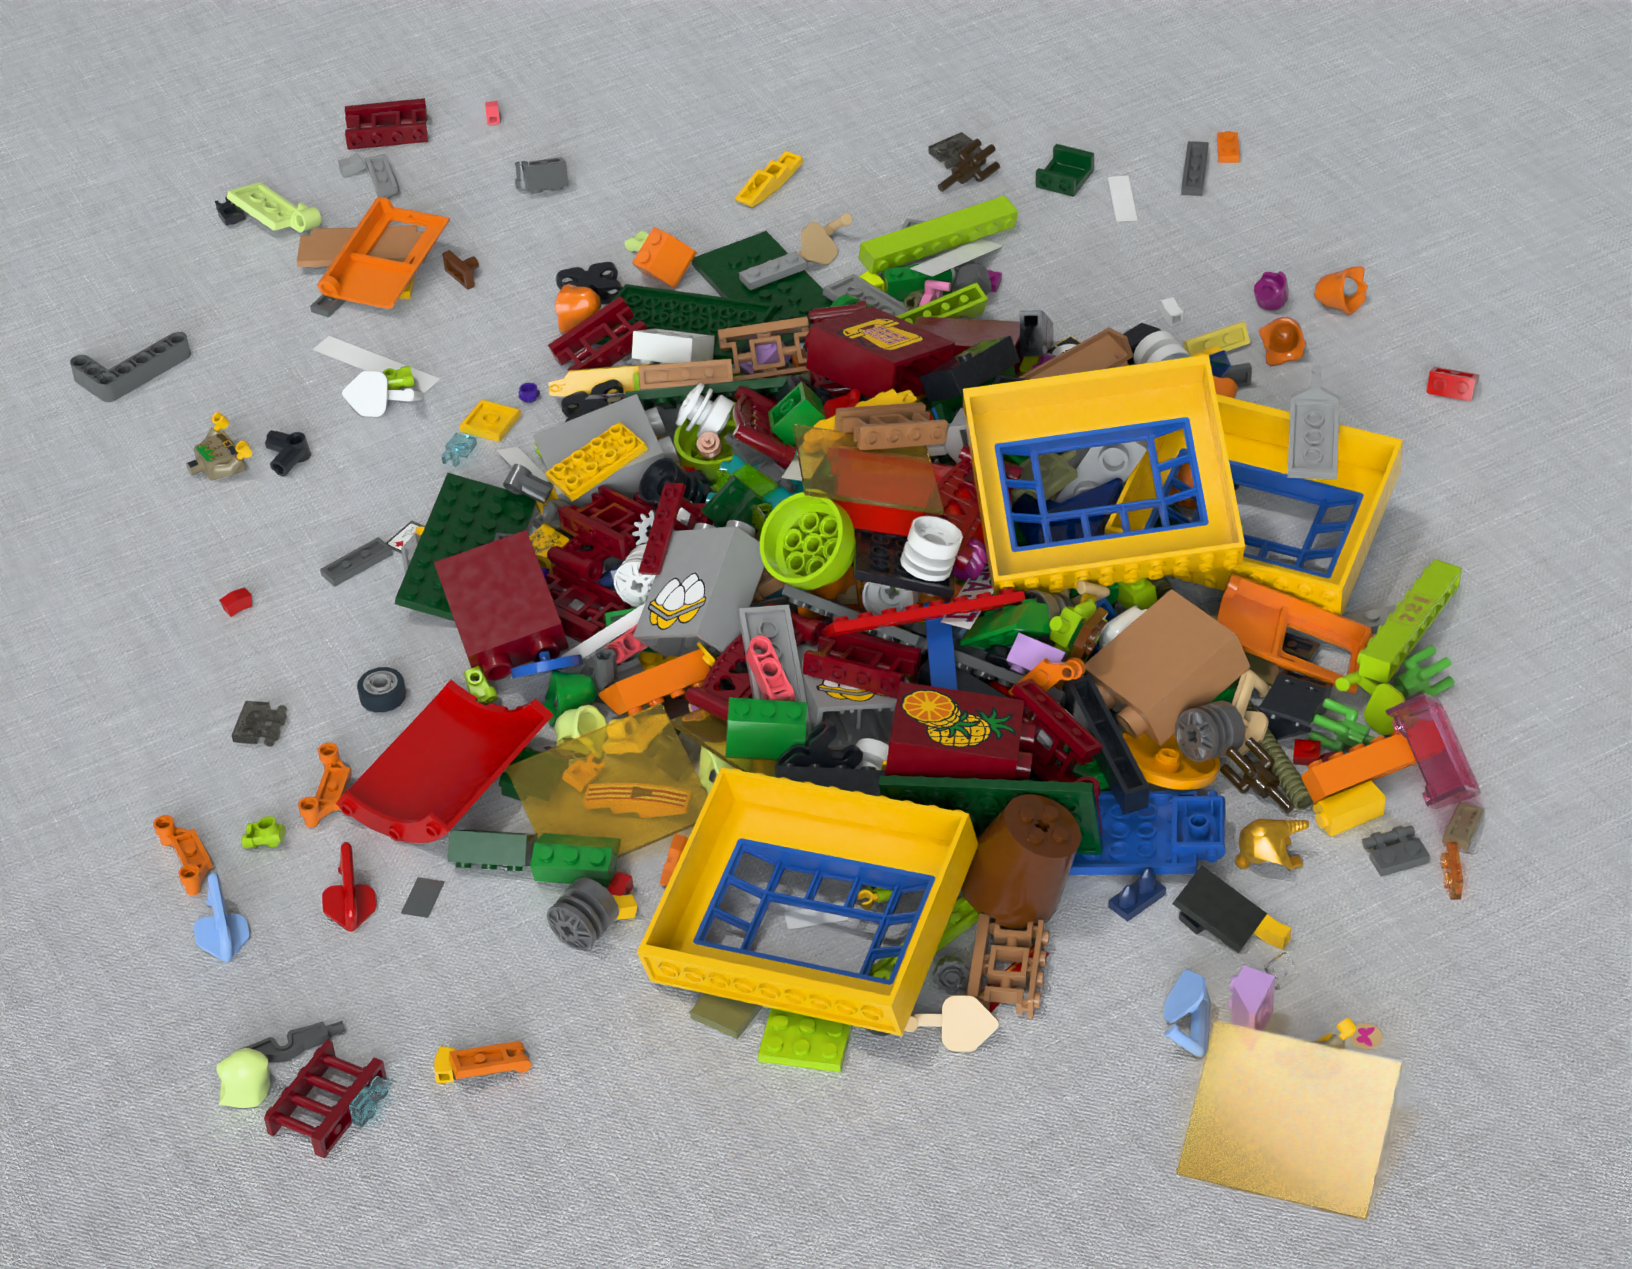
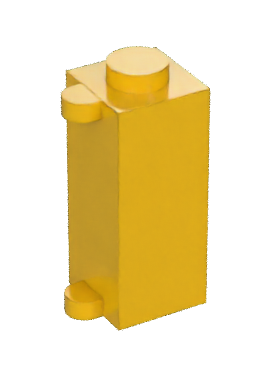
M1370 780L1314 804L1312 808L1316 814V823L1330 837L1384 815L1386 796Z

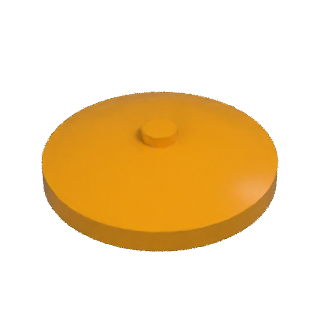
M1127 732L1122 734L1141 772L1149 783L1171 789L1192 790L1206 787L1217 778L1220 768L1219 757L1199 763L1190 760L1179 748L1175 733L1161 746L1144 733L1137 739L1131 737Z

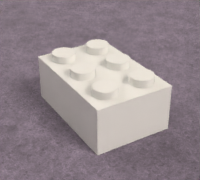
M664 329L633 331L632 358L640 359V363L654 364V362H660V364L713 360L714 336Z

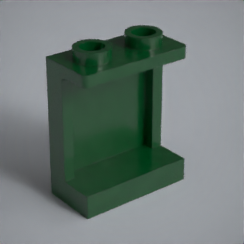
M1056 144L1053 147V159L1045 169L1038 168L1036 170V188L1074 197L1094 171L1095 153Z

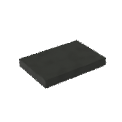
M1202 865L1172 903L1237 953L1241 951L1267 915L1265 911Z

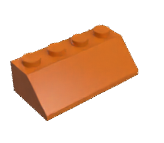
M697 649L618 681L598 694L619 716L628 712L630 717L643 711L642 706L649 704L652 708L665 702L663 698L671 695V698L674 699L685 694L684 689L690 686L701 687L710 671V667L702 658L704 655L703 651Z

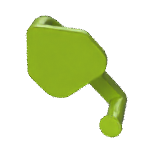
M1359 670L1337 678L1335 681V686L1339 691H1347L1350 685L1357 683L1372 695L1364 710V718L1366 723L1380 735H1388L1402 727L1405 730H1409L1412 724L1419 721L1417 714L1406 704L1403 694L1388 683L1380 684L1376 680L1358 675Z

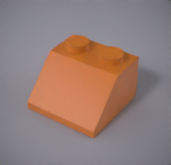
M653 227L632 264L643 274L675 289L697 252L669 233Z

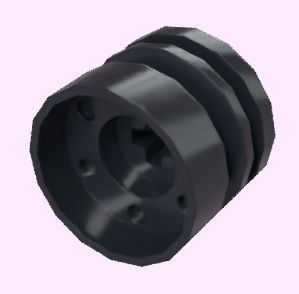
M662 458L651 464L640 480V497L655 509L658 508L666 483H683L686 485L683 497L693 504L700 503L702 499V482L670 458Z

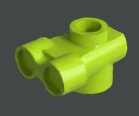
M410 366L400 367L397 370L388 368L382 372L388 380V390H401V387L415 386Z
M481 666L464 671L468 692L478 698L477 702L481 704L492 703L499 698L495 687L490 686Z
M272 816L263 817L258 822L248 823L246 834H243L241 838L242 847L244 849L256 848L259 845L276 847L283 842L286 828L283 824H277L276 819Z

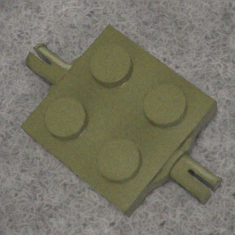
M1075 450L1066 451L1062 455L1055 453L1038 455L1045 501L1078 477L1077 470L1068 464V461L1077 456ZM1028 458L1019 465L1024 468L1019 480L1034 481L1031 459ZM1015 488L1011 491V499L1014 501L1024 494H1029L1037 500L1035 490Z

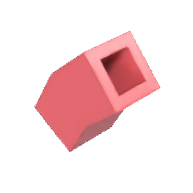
M498 101L485 102L487 124H500Z

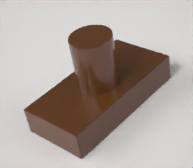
M450 250L442 253L445 271L467 290L475 287L473 270L479 268L476 257L472 256L462 261Z

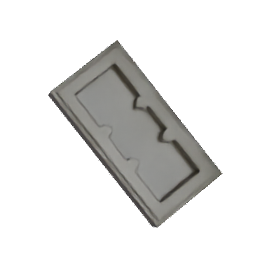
M1459 802L1443 835L1442 843L1468 850L1484 816L1485 809Z

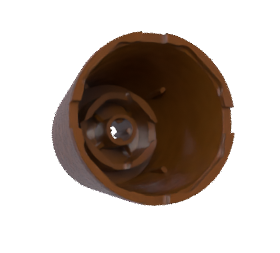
M1026 794L1012 799L977 839V850L961 887L963 896L979 914L983 911L996 919V924L1019 930H1026L1028 922H1033L1034 926H1038V920H1044L1045 924L1055 913L1081 841L1079 825L1064 806L1045 796Z

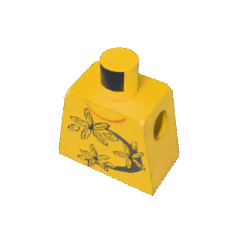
M543 524L529 537L540 567L550 569L549 573L553 574L552 567L556 564L550 562L547 558V552L553 546L564 547L570 540L549 525Z

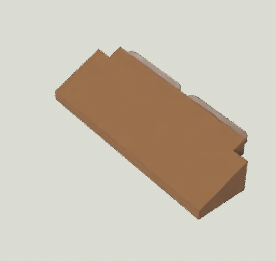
M417 225L388 226L369 256L404 262L423 232H418ZM356 227L312 229L311 235H301L297 267L330 266Z
M1108 327L1019 378L1037 379L1129 366L1127 360L1134 356L1127 336Z

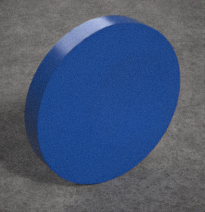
M546 651L539 653L541 662L515 667L510 670L512 679L549 673L551 670L559 671L583 665L581 655L550 660V653Z

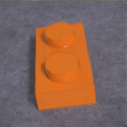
M1217 132L1218 163H1239L1238 132Z

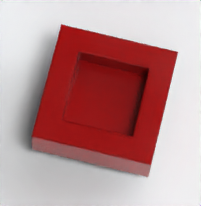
M1295 739L1293 764L1309 765L1315 762L1320 756L1321 741Z

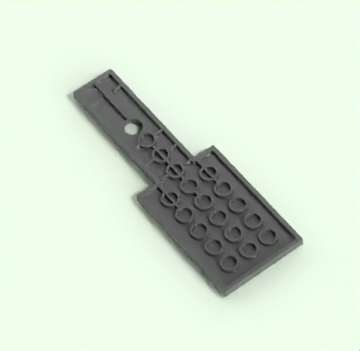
M786 584L781 593L789 596L788 602L832 619L842 616H848L849 620L857 619V615L861 614ZM896 626L865 631L888 641L919 648L921 653L928 655L926 638ZM954 649L955 665L961 669L973 673L975 668L974 674L995 681L998 677L997 683L1010 688L1024 677ZM1052 687L1047 693L1064 708L1066 692Z

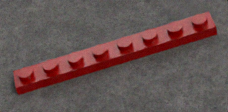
M1014 588L999 591L1000 595L991 596V592L976 595L977 599L968 600L967 596L952 599L953 603L944 604V600L930 602L929 607L921 608L920 604L906 606L905 611L897 612L896 608L882 610L881 615L873 616L872 612L858 614L857 619L849 620L848 616L837 617L833 619V623L826 627L828 637L943 618L945 615L949 616L956 613L1003 608L1007 605H1018L1026 599L1024 591L1015 592Z

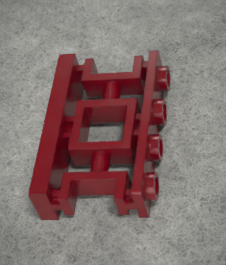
M425 98L345 106L347 128H355L345 130L348 150L428 142L426 122H418L428 120Z
M620 296L554 340L548 347L555 360L561 366L570 360L574 363L573 366L567 369L568 371L611 367L632 353L633 331L648 330V328L641 320L632 326L628 323L629 320L634 318L630 307L626 305ZM605 336L611 339L595 351L591 347Z
M604 485L598 487L599 494H591L592 502L580 509L574 505L570 507L564 505L558 509L562 530L622 561L629 555L628 549L633 550L636 548L635 540L640 538V536L632 535L633 532L639 531V527H636L634 522L642 523L643 520L640 515L645 514L649 518V513L652 510ZM615 518L619 519V520H617L616 522H614V523H612V524H609V523H608V522L612 521V520L615 519Z
M558 565L552 567L553 574H547V582L550 584L548 588L552 599L555 600L553 602L561 620L564 633L580 643L606 628L605 613L631 609L630 604L623 601L616 592L597 583H588L582 580L578 574ZM575 599L585 603L578 611L568 607Z
M828 625L823 628L822 636L818 639V652L807 650L804 653L803 659L804 675L897 699L900 682H905V674L916 676L919 672L921 649L856 632L828 637L826 630Z
M1032 678L1015 684L1011 691L1013 693L1011 698L1025 700L1022 721L1036 723L1031 769L1045 782L1074 783L1078 778L1072 771L1077 762L1081 766L1092 762V756L1098 754L1103 745ZM1030 710L1036 715L1034 720L1028 716ZM1041 729L1055 740L1049 751L1036 739ZM1065 744L1072 749L1069 754L1063 750ZM1057 759L1063 763L1061 769L1055 764Z

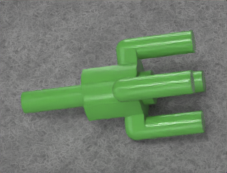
M1432 645L1405 659L1403 665L1407 672L1394 679V688L1401 692L1405 699L1420 692L1424 699H1430L1455 684L1453 678L1448 676L1429 686L1431 677L1451 666V661L1448 657L1439 660L1427 668L1417 666L1420 662L1436 654V650Z
M1330 698L1325 699L1323 707L1346 716L1344 721H1337L1323 714L1322 716L1316 714L1313 723L1333 731V734L1337 735L1336 740L1312 731L1309 736V740L1321 741V746L1335 752L1343 751L1346 744L1354 747L1363 743L1368 746L1370 741L1375 739V737L1369 735V727L1356 722L1359 715L1357 710Z

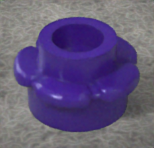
M524 383L519 387L518 397L526 403H532L536 400V397L540 396V391L537 390L536 384Z

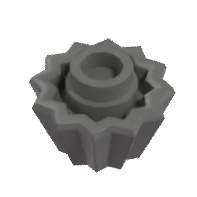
M953 955L945 956L939 960L932 973L935 977L933 983L938 985L939 990H945L947 993L951 991L958 992L960 988L966 987V982L969 981L968 974L970 969L959 957H954Z

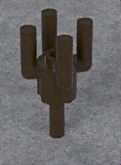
M975 139L957 153L960 162L951 169L952 175L938 184V189L943 192L958 181L964 184L972 177L976 181L982 182L1000 169V164L997 161L983 171L980 169L986 163L985 158L996 151L995 146L990 144L972 157L969 154L982 145L979 139Z
M1252 737L1245 742V745L1261 760L1260 762L1255 763L1247 755L1242 756L1234 746L1228 748L1226 754L1244 772V776L1241 779L1228 764H1224L1220 768V772L1241 793H1246L1252 788L1262 798L1270 796L1286 813L1293 810L1294 805L1277 789L1280 781L1269 771L1274 765V759Z

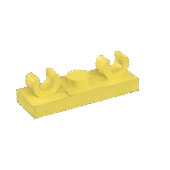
M1241 321L1183 341V348L1189 355H1192L1214 345L1220 347L1223 352L1249 344L1250 340L1246 323Z

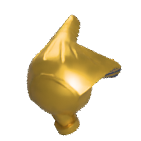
M1256 819L1240 832L1238 842L1240 853L1235 858V865L1241 869H1247L1251 863L1260 865L1269 861L1286 866L1289 872L1295 868H1301L1303 862L1300 856H1288L1286 846L1292 844L1288 835L1308 829L1309 821Z

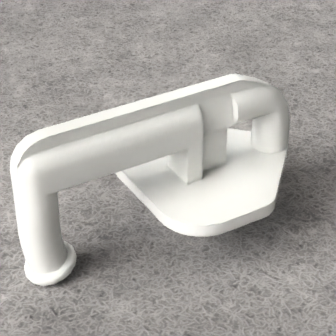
M374 371L361 372L342 392L344 398L361 416L378 417L385 413L387 400L409 402L420 401L423 397L421 392L410 388L404 391L388 390L386 376L381 372Z

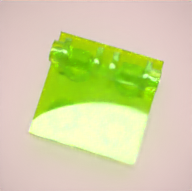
M745 464L732 474H729L727 470H718L715 474L717 483L711 489L717 493L733 474L762 497L779 487V485L749 464Z

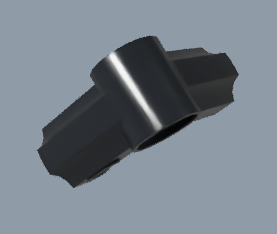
M270 430L267 434L266 448L280 452L270 462L271 469L277 475L284 477L297 462H304L310 458L311 451L304 433L294 432L286 434Z

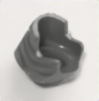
M977 263L961 267L956 274L954 292L977 282L985 295H987L992 289L987 269Z

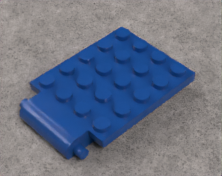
M1197 790L1150 791L1148 808L1123 814L1112 791H1102L1098 797L1103 829L1102 855L1076 854L1069 875H1142L1146 868L1152 869L1155 875L1195 874L1198 871V861L1214 863L1225 855L1226 800L1223 796H1218V793L1214 790L1209 791L1207 796H1198Z

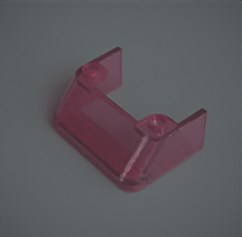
M1422 693L1385 710L1388 716L1394 717L1391 723L1397 735L1402 734L1403 737L1407 738L1427 784L1425 785L1426 791L1422 792L1427 807L1439 809L1481 794L1450 719L1439 699Z

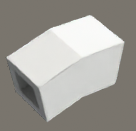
M1174 297L1161 300L1159 310L1170 327L1182 324L1183 311L1178 306Z

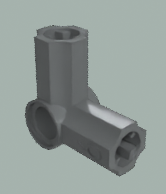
M520 464L513 465L503 483V486L509 492L515 495L524 494L542 504L547 502L553 489L552 484L532 475L529 469Z
M602 647L595 650L596 653L593 656L594 671L591 678L595 682L597 689L601 692L614 683L641 673L644 670L637 658L617 666L616 653L613 649Z

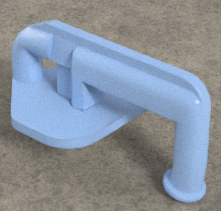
M213 872L208 876V897L206 903L212 906L214 916L203 917L197 920L194 924V936L198 947L222 961H229L249 940L250 934L245 917L236 913L227 914L220 877L216 872Z
M1186 969L1180 975L1165 1001L1164 1019L1169 1023H1173L1190 1012V1037L1179 1030L1177 1024L1172 1025L1166 1031L1165 1036L1170 1037L1174 1042L1192 1054L1202 1057L1208 1050L1210 999L1205 986V978Z

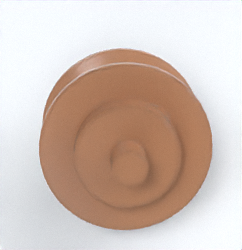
M705 432L697 439V447L703 457L713 458L721 452L722 444L717 434Z

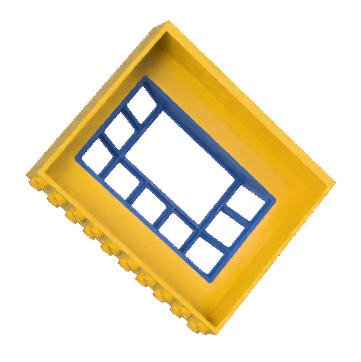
M1209 355L963 389L964 418L993 596L1000 595L999 591L1014 588L1015 592L1037 590L1057 594L1063 592L1064 589L1074 588L1077 590V584L1082 580L1107 587L1113 585L1114 582L1134 583L1142 578L1157 580L1164 575L1184 576L1193 571L1207 573L1214 568L1234 569L1238 565H1242L1245 542ZM1183 429L1187 454L1159 463L1154 439ZM1143 440L1147 442L1156 499L1050 514L1047 512L1038 455ZM1002 454L1029 456L1034 481L1007 479ZM1190 462L1194 487L1165 497L1160 473ZM1008 488L1035 490L1040 514L1013 513ZM1196 496L1200 521L1170 526L1167 506ZM1156 507L1159 509L1162 527L1136 531L1130 530L1128 511ZM1113 513L1120 514L1122 533L1091 536L1089 517ZM1077 518L1081 520L1084 538L1052 542L1050 522ZM1014 522L1040 523L1045 543L1018 547Z
M1216 394L1233 484L1319 505V509L1302 549L1243 534L1245 545L1260 548L1258 556L1244 553L1242 565H1238L1234 569L1214 568L1207 573L1193 571L1184 576H1174V574L1166 576L1197 583L1208 588L1224 590L1231 572L1343 616L1401 472L1403 440L1339 424L1337 479L1287 478L1290 412ZM1183 429L1154 439L1159 463L1185 455L1188 452ZM1148 450L1128 477L1116 504L1157 498ZM1182 465L1160 473L1165 497H1168L1172 487L1181 492L1192 488L1176 478ZM1196 496L1191 497L1193 500L1197 502ZM1354 505L1348 521L1322 523L1328 508ZM1167 506L1168 517L1178 524L1200 521L1198 506L1191 520ZM1156 507L1128 511L1130 530L1154 528L1160 514L1159 509ZM1111 514L1105 527V535L1122 533L1120 514ZM1343 531L1336 548L1311 549L1317 534ZM1269 551L1298 559L1295 566L1266 559ZM1332 558L1326 574L1303 568L1307 560Z
M721 767L638 948L637 954L650 981L654 983L903 1036L978 847L970 816L961 810L952 811L935 805H920L908 800L899 801L886 796L867 795L860 791L840 790L834 786L824 787L811 782L803 783L792 781L785 777L776 778L763 773H749L737 768L728 769ZM743 852L775 866L765 890L734 876L735 869ZM784 870L814 875L804 898L775 892ZM824 877L853 883L843 906L814 900ZM728 885H733L761 899L751 923L719 908ZM863 885L893 891L883 914L854 908ZM925 890L917 911L894 914L903 893ZM775 902L878 923V929L860 973L750 951L770 903ZM714 918H718L747 932L740 948L704 941ZM912 922L903 945L880 948L889 926ZM898 957L889 980L869 976L875 960Z

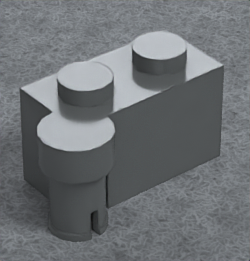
M562 157L529 161V165L528 161H521V164L519 161L515 162L517 175L515 185L517 189H526L530 193H541L543 189L550 188L555 191L563 189V186H569L567 165Z

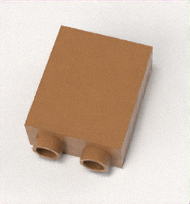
M1171 589L1085 663L1086 676L1091 675L1108 709H1113L1118 713L1116 715L1117 721L1131 737L1137 739L1144 733L1161 746L1175 733L1178 716L1183 711L1209 704L1251 666L1237 634Z

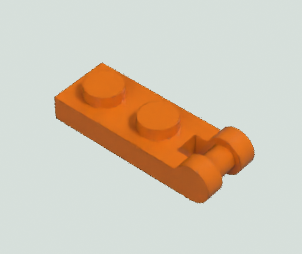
M520 1041L450 1051L448 1059L456 1079L512 1070L523 1073L532 1066L529 1057L525 1055L526 1049Z

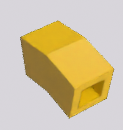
M612 895L619 908L617 919L635 918L638 905L633 895Z
M1267 914L1254 934L1266 943L1283 950L1291 940L1292 928L1279 923Z
M439 1047L434 1059L437 1084L454 1082V1072L448 1059L449 1052L457 1051L456 1048Z

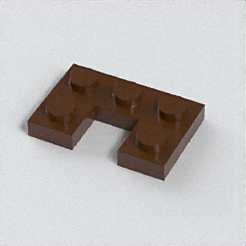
M1099 607L1085 622L1073 644L1075 648L1066 661L1071 658H1079L1083 661L1086 654L1090 656L1097 644L1095 642L1097 636L1102 634L1107 625V622L1104 620L1108 611ZM1060 680L1054 687L1061 691L1066 685L1067 680Z

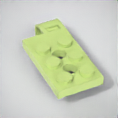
M261 182L229 190L227 193V199L274 231L291 226L298 232H303L319 227L321 224V215L315 207H308L301 202L298 203L297 208Z

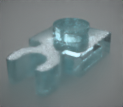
M455 433L445 446L446 451L441 456L442 463L446 464L448 460H452L453 466H458L460 457L467 458L477 445L476 437Z
M376 1076L372 1080L370 1087L365 1086L351 1102L349 1109L354 1125L362 1128L369 1119L375 1116L378 1109V1101L384 1099L389 1092V1089L383 1087L387 1080Z

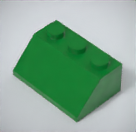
M914 264L912 266L886 269L880 274V278L885 284V293L900 302H903L914 291L925 290L924 284L926 280L951 283L950 292L943 291V295L953 292L951 269L935 276H929L910 269L919 265Z
M1026 599L1021 601L1022 604L1018 606H1004L1002 611H987L984 613V616L975 620L970 629H967L960 640V646L990 650L991 645L1005 647L1013 645L1018 633L1033 639L1051 634L1048 605L1037 603L1036 599Z
M729 697L725 758L777 761L791 746L795 744L805 745L807 702Z
M543 833L534 843L530 863L534 880L573 884L579 878H589L602 886L609 887L610 881L615 875L621 840L620 838Z

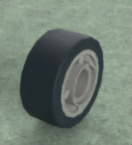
M389 667L374 668L364 673L358 680L359 700L361 705L369 711L388 712L399 707L405 700L406 688L402 674L396 669Z

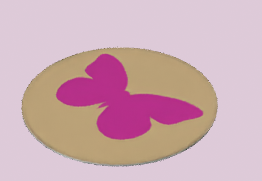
M1360 1023L1355 1025L1356 1031L1349 1038L1359 1048L1372 1049L1382 1042L1383 1035L1375 1025Z

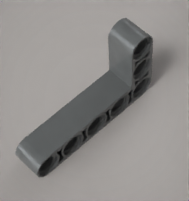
M174 332L109 370L87 355L74 356L70 360L74 381L100 400L113 402L188 359L191 352L187 335L183 332Z

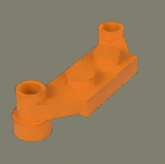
M1046 658L1018 683L1032 678L1043 690L1048 692L1060 680L1068 681L1083 676L1085 664L1079 658H1071L1066 662H1050ZM1013 687L1008 691L1011 696H1012V694H1013V693L1011 692L1012 689H1013ZM1030 710V712H1029V714H1028V716H1029L1030 718H1032V711H1031V710Z
M331 742L324 743L318 748V755L323 763L324 773L316 796L305 797L298 803L300 815L304 818V823L307 827H315L323 817L333 811H340V807L335 803L347 790L352 777L351 767H345L339 758L338 746Z
M169 815L157 817L153 822L156 835L159 836L162 845H172L183 866L178 872L181 884L184 885L188 895L199 894L201 892V884L208 870L213 869V866L195 829L186 830L176 827L174 819Z

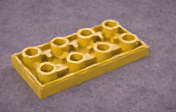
M618 422L598 437L593 438L579 450L574 451L572 455L555 464L553 468L545 472V475L552 484L573 502L643 454L648 448L646 443L623 423Z

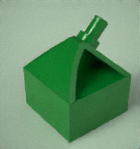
M800 382L768 412L771 431L785 444L788 443L796 448H801L804 445V436L813 432V427L817 422L825 420L822 400L803 382Z

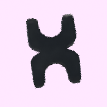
M612 262L592 264L589 266L588 271L580 267L564 269L557 273L555 279L560 290L567 284L592 289L600 296L602 305L609 304L623 288L622 284L616 280L618 270ZM605 271H611L609 274L603 275ZM565 278H570V279H572L571 281H568V282H563V281H562V280L565 279ZM614 289L618 290L616 293L613 294L607 292Z
M609 380L593 387L590 394L579 391L566 396L561 401L562 412L568 417L565 422L608 406V398L585 400L589 395H606L612 389L617 391L610 394H623V385L617 380ZM572 404L577 405V406L574 407V408H569V407H568L569 405H572Z
M826 719L808 733L807 740L809 745L795 744L778 758L775 770L776 766H781L784 763H794L797 767L820 764L824 768L846 765L850 769H855L863 759V751L856 745H849L842 750L830 749L828 745L836 737L837 731L836 725L831 720Z

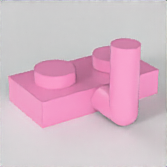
M926 280L924 284L925 293L919 306L941 298L943 291L950 292L951 283Z

